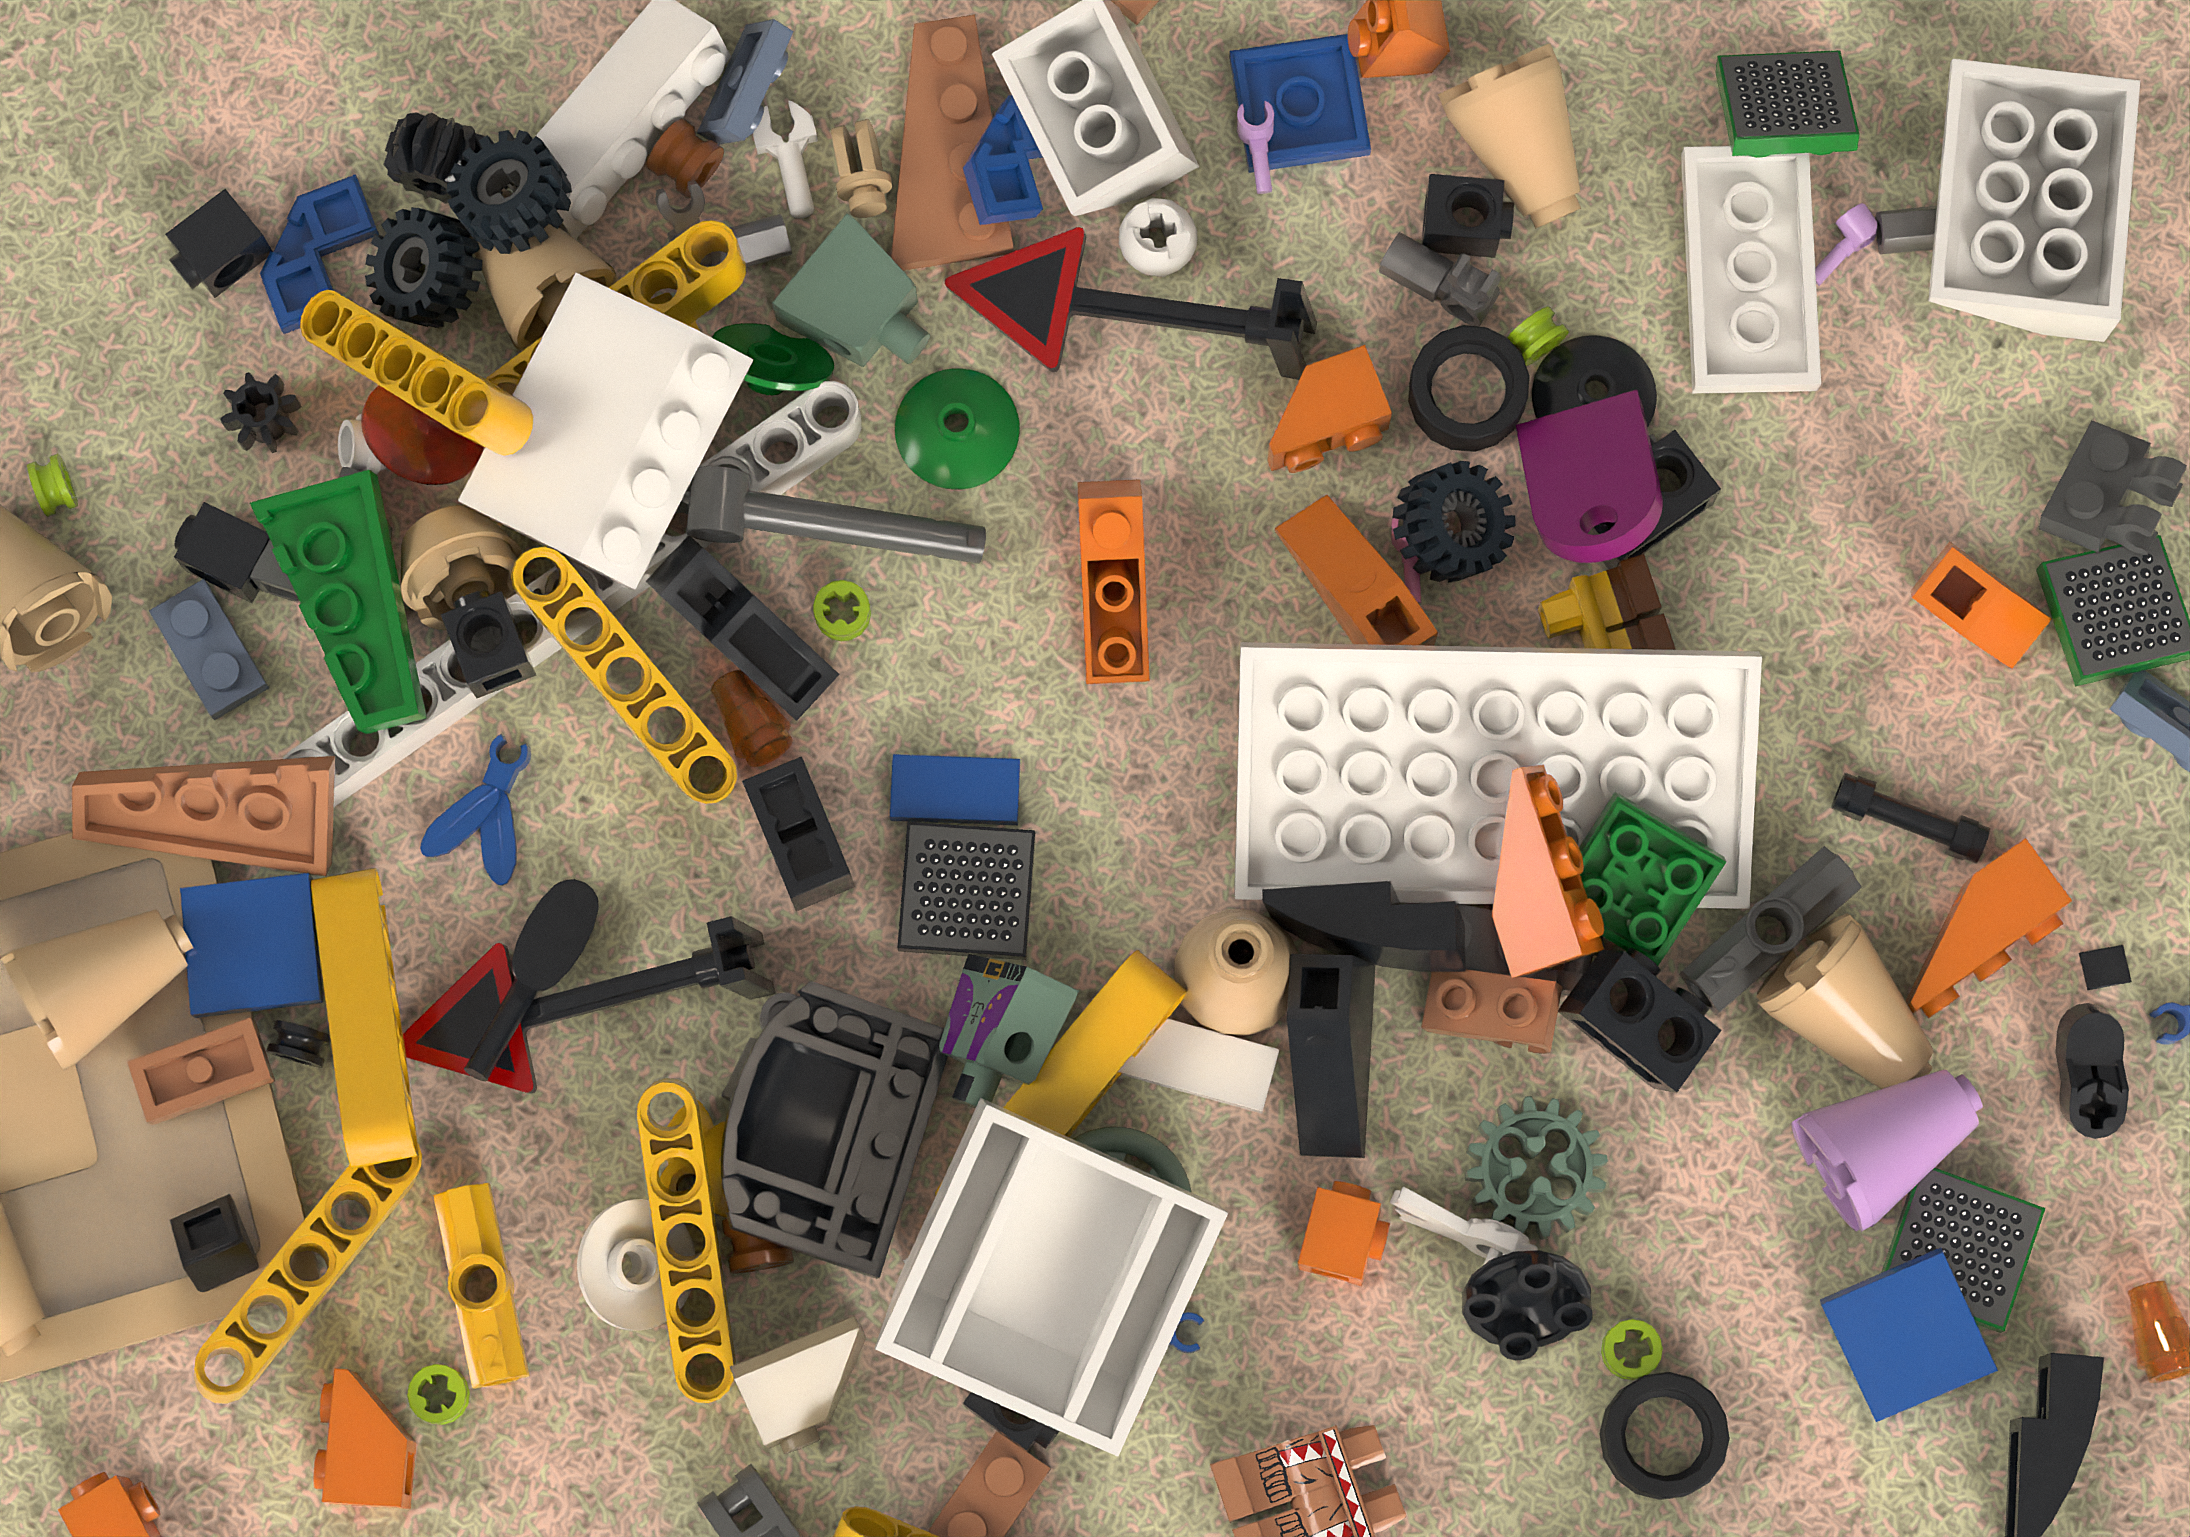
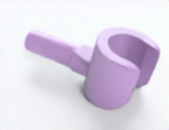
M1264 101L1265 122L1261 125H1251L1245 121L1243 104L1239 106L1237 111V134L1244 143L1249 145L1253 160L1257 194L1272 192L1267 142L1273 135L1274 110L1267 101Z
M1861 203L1853 207L1836 221V225L1845 239L1836 244L1829 254L1815 267L1816 284L1818 286L1823 283L1846 257L1874 241L1877 234V221L1865 204Z

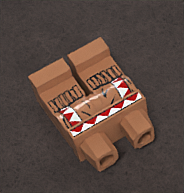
M1337 1425L1267 1448L1210 1464L1230 1523L1289 1502L1292 1507L1289 1511L1232 1529L1234 1537H1375V1533L1384 1531L1406 1518V1513L1395 1484L1361 1495L1356 1483L1353 1470L1386 1459L1375 1425L1349 1428L1341 1432L1338 1431Z

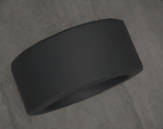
M1462 325L1440 332L1422 347L1412 366L1408 403L1415 423L1430 440L1450 450L1475 452L1497 445L1514 431L1528 401L1530 375L1523 355L1507 337L1487 327ZM1461 354L1480 355L1492 361L1501 371L1506 385L1505 399L1499 411L1488 420L1475 424L1459 423L1445 416L1436 406L1431 392L1432 379L1438 367L1449 358Z
M1672 1372L1644 1375L1619 1390L1605 1409L1599 1432L1603 1458L1614 1477L1635 1494L1657 1500L1684 1497L1710 1483L1725 1462L1730 1440L1726 1414L1715 1395L1694 1378ZM1669 1397L1680 1400L1694 1411L1701 1423L1703 1442L1700 1454L1690 1467L1678 1474L1662 1476L1648 1472L1635 1462L1627 1449L1625 1432L1628 1419L1637 1406L1651 1398Z

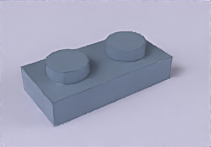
M775 19L745 25L697 131L699 135L720 145L745 141L756 130L763 117L764 107L761 103L769 85L781 75L787 64L788 52L785 50L794 31Z
M205 579L200 580L149 610L209 715L214 720L269 689L268 684Z
M2147 671L2133 673L2109 710L2118 715L2122 723L2131 732L2138 736L2152 739L2172 753L2176 762L2190 772V702Z

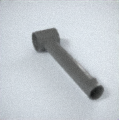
M698 467L692 478L686 534L698 540L715 543L741 542L744 539V529L746 528L923 556L932 555L938 558L979 564L983 557L986 542V529L984 526L946 520L936 521L932 518L751 491L749 490L750 475L727 467Z

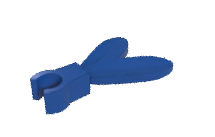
M502 734L498 735L490 745L489 753L491 760L482 781L485 785L478 786L436 818L427 828L420 846L421 853L426 857L442 856L460 846L480 828L484 868L490 878L497 885L501 886L509 882L517 862L514 818L511 802L506 793H510L519 772L526 768L531 759V749L527 744L520 746L521 755L517 761L511 764L503 763L500 760V750L507 744V741Z

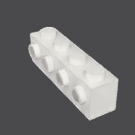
M652 0L536 135L544 142L568 175L566 177L571 183L572 193L566 195L570 199L571 205L569 211L557 210V212L564 220L559 227L575 239L580 236L588 225L595 223L602 216L607 203L627 179L634 177L641 170L646 157L662 134L675 121L683 119L688 107L706 86L712 85L720 77L725 64L731 58L715 25L675 0ZM508 184L509 188L514 193L518 187Z

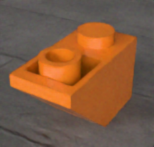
M1366 0L1348 26V46L1351 55L1358 57L1361 78L1432 73L1450 52L1442 1Z
M1365 345L1305 367L1269 443L1267 461L1271 471L1287 466L1289 473L1301 472L1321 463L1324 460L1322 454L1324 452L1346 445L1349 452H1355L1368 448L1382 440L1381 432L1389 429L1392 412Z
M1949 541L1910 591L1914 600L1960 635L2011 669L2052 620L2051 617L1951 541Z
M334 1368L333 1383H324L321 1393L320 1420L322 1423H329L327 1450L318 1449L313 1476L314 1488L323 1489L322 1502L329 1504L411 1509L417 1443L358 1373L348 1369Z

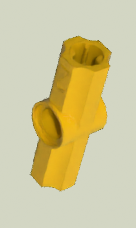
M489 1183L465 1185L433 1195L449 1271L448 1291L456 1305L472 1388L496 1386L530 1376L513 1297L514 1280L507 1268L491 1185ZM479 1269L493 1270L497 1277L495 1293L490 1299L482 1303L471 1302L466 1294L468 1278Z

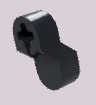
M2091 1003L2078 1004L2072 1007L2060 1019L2057 1029L2055 1054L2061 1080L2060 1111L2066 1121L2085 1137L2098 1139L2113 1134L2124 1123L2127 1113L2129 1087L2123 1063L2125 1042L2123 1029L2110 1013L2099 1005Z

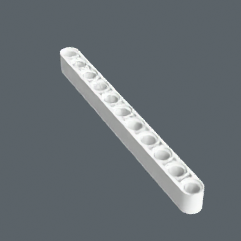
M824 381L818 388L807 390L702 463L699 467L718 466L743 471L750 475L749 490L781 495L849 448L858 439L862 425L856 396L845 384L836 381ZM829 406L844 408L849 413L847 420L835 428L820 426L815 420L817 415ZM789 442L798 449L790 461L784 464H774L764 458L767 449L772 444ZM692 480L674 514H688ZM664 533L635 590H629L569 558L566 559L608 610L613 613L650 587L646 580L688 535L685 533L681 536H669ZM693 538L703 548L713 543ZM553 567L527 585V589L538 595H546L552 592L559 581L557 567ZM517 593L507 599L516 623L530 621L537 624V633L530 643L525 644L533 667L562 648ZM586 607L576 608L566 617L564 623L565 632L568 638L573 641L600 622V620L591 609ZM492 626L480 629L472 638L471 649L477 652L493 650L502 639V630ZM448 640L416 663L422 694L432 696V705L426 714L427 718L377 731L379 732L377 748L371 754L356 757L350 754V744L353 738L361 731L357 730L349 711H347L293 748L283 759L335 756V807L501 690L476 699L467 683L456 681L455 670L459 665V661L451 640Z

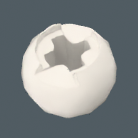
M1151 198L1137 204L1126 214L1119 228V246L1124 258L1133 268L1144 275L1165 277L1181 270L1191 260L1197 247V229L1192 217L1184 208L1172 200ZM1155 227L1162 229L1164 237H1167L1165 247H1154L1153 240L1149 238L1150 229Z

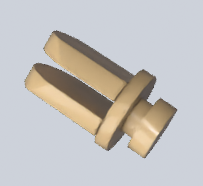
M865 119L855 122V134L863 171H858L853 143L846 126L834 127L831 129V135L840 180L836 184L838 198L849 202L850 213L853 217L868 218L883 213L887 209L885 194L891 190L892 182L890 175L883 171L878 141L870 120Z

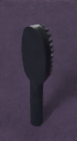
M569 879L555 884L541 898L528 917L516 942L511 961L515 980L464 1068L466 1073L475 1079L484 1082L489 1079L537 992L554 987L571 970L583 952L594 929L599 910L598 897L594 890L585 882Z

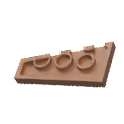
M975 14L914 24L891 258L903 271L1001 256L1014 252L1009 221L985 225L979 224L963 171V166L992 120Z
M335 756L79 772L72 785V839L327 876L332 864Z

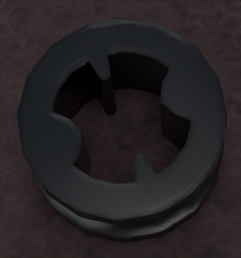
M275 1020L273 1029L278 1032V1038L276 1042L268 1044L266 1052L286 1060L323 1068L325 1059L320 1056V1049L323 1045L330 1044V1035L303 1025Z

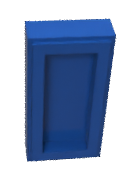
M893 754L890 820L1018 826L1020 759Z

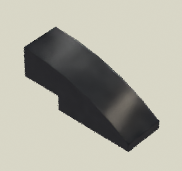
M687 536L646 580L665 601L796 721L840 675L690 536Z
M1391 881L1262 889V902L1270 917L1284 930L1308 943L1338 955H1353L1382 967L1420 972H1466L1465 923L1456 901L1400 905Z
M2049 1353L2039 1357L2036 1418L2020 1417L2010 1420L2005 1537H2041L2059 1511L2076 1479L2090 1442L2100 1401L2104 1357Z

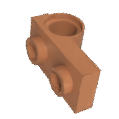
M1467 969L1466 972H1431L1421 1028L1436 1034L1491 1041L1507 1048H1512L1513 1042L1529 1045L1528 1052L1547 1054L1551 1052L1562 986L1556 981L1527 977L1512 978L1511 975Z

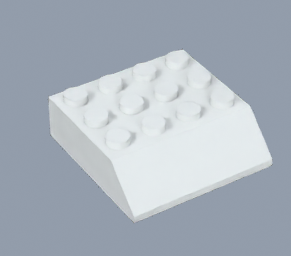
M980 1098L898 1278L875 1349L1108 1453L1119 1456L1228 1212L1216 1203Z

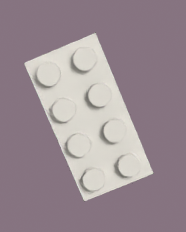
M1730 146L1684 147L1681 154L1692 394L1818 391L1821 386L1809 153L1774 154L1763 158H1755L1750 156H1732Z

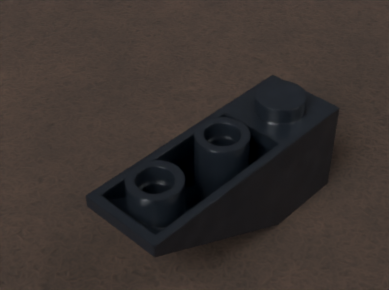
M1290 954L1287 1027L1301 1156L1365 1158L1376 965L1353 955Z

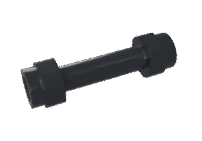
M1844 773L1834 797L1832 809L1842 812V815L1857 821H1861L1865 815L1946 845V855L1977 864L1990 834L1989 827L1981 825L1979 821L1960 815L1955 822L1874 791L1877 782L1861 776L1855 777Z

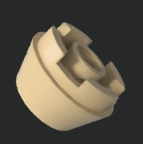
M455 505L435 510L415 522L403 537L401 543L402 598L408 607L417 612L423 624L433 629L446 630L441 614L453 610V603L459 598L481 590L489 591L490 595L502 591L506 600L516 594L512 586L511 572L514 562L522 554L521 549L516 541L491 518L466 505Z

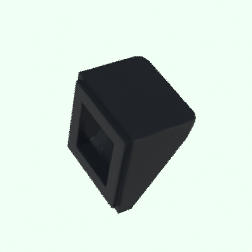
M231 1194L170 1219L183 1269L198 1291H209L255 1271L259 1267L255 1251Z

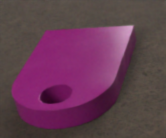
M1637 390L1516 425L1533 520L1542 542L1552 553L1573 562H1602L1631 551L1652 533L1662 513L1663 499L1645 413ZM1600 523H1615L1605 533L1599 535L1588 534L1594 526Z

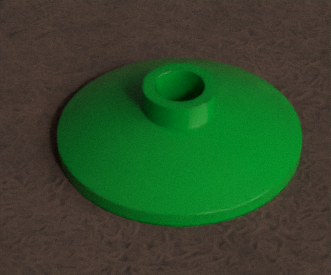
M757 323L728 325L717 330L712 336L713 339L753 359L743 380L747 382L750 389L757 393L774 396L783 393V391L810 390L818 388L822 382L830 381L834 371L833 358L825 348L808 338L789 337L776 331L770 325Z
M963 368L937 371L917 382L903 398L895 420L897 447L909 469L929 484L952 490L977 487L1000 474L1011 461L1016 451L1020 434L1017 409L1007 391L991 377L978 371ZM953 414H961L969 422L964 430L952 432L944 425L946 419Z

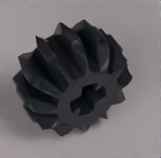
M417 112L409 113L405 118L398 119L394 132H390L385 148L387 155L383 165L388 170L387 175L394 182L403 184L406 191H414L422 194L425 199L434 198L447 204L448 200L451 199L447 193V182L456 181L450 173L454 164L466 166L467 161L461 154L469 147L475 153H478L483 149L479 140L485 136L475 133L472 126L461 125L455 122L453 117L445 119L434 113H428L426 116Z

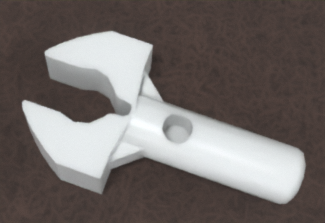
M788 101L794 128L789 134V141L785 143L780 135L772 131L768 106L764 107L762 120L753 132V137L758 155L769 153L778 159L790 214L794 218L801 219L809 217L814 212V204L802 153L808 143L817 142L818 139L813 117L798 104Z

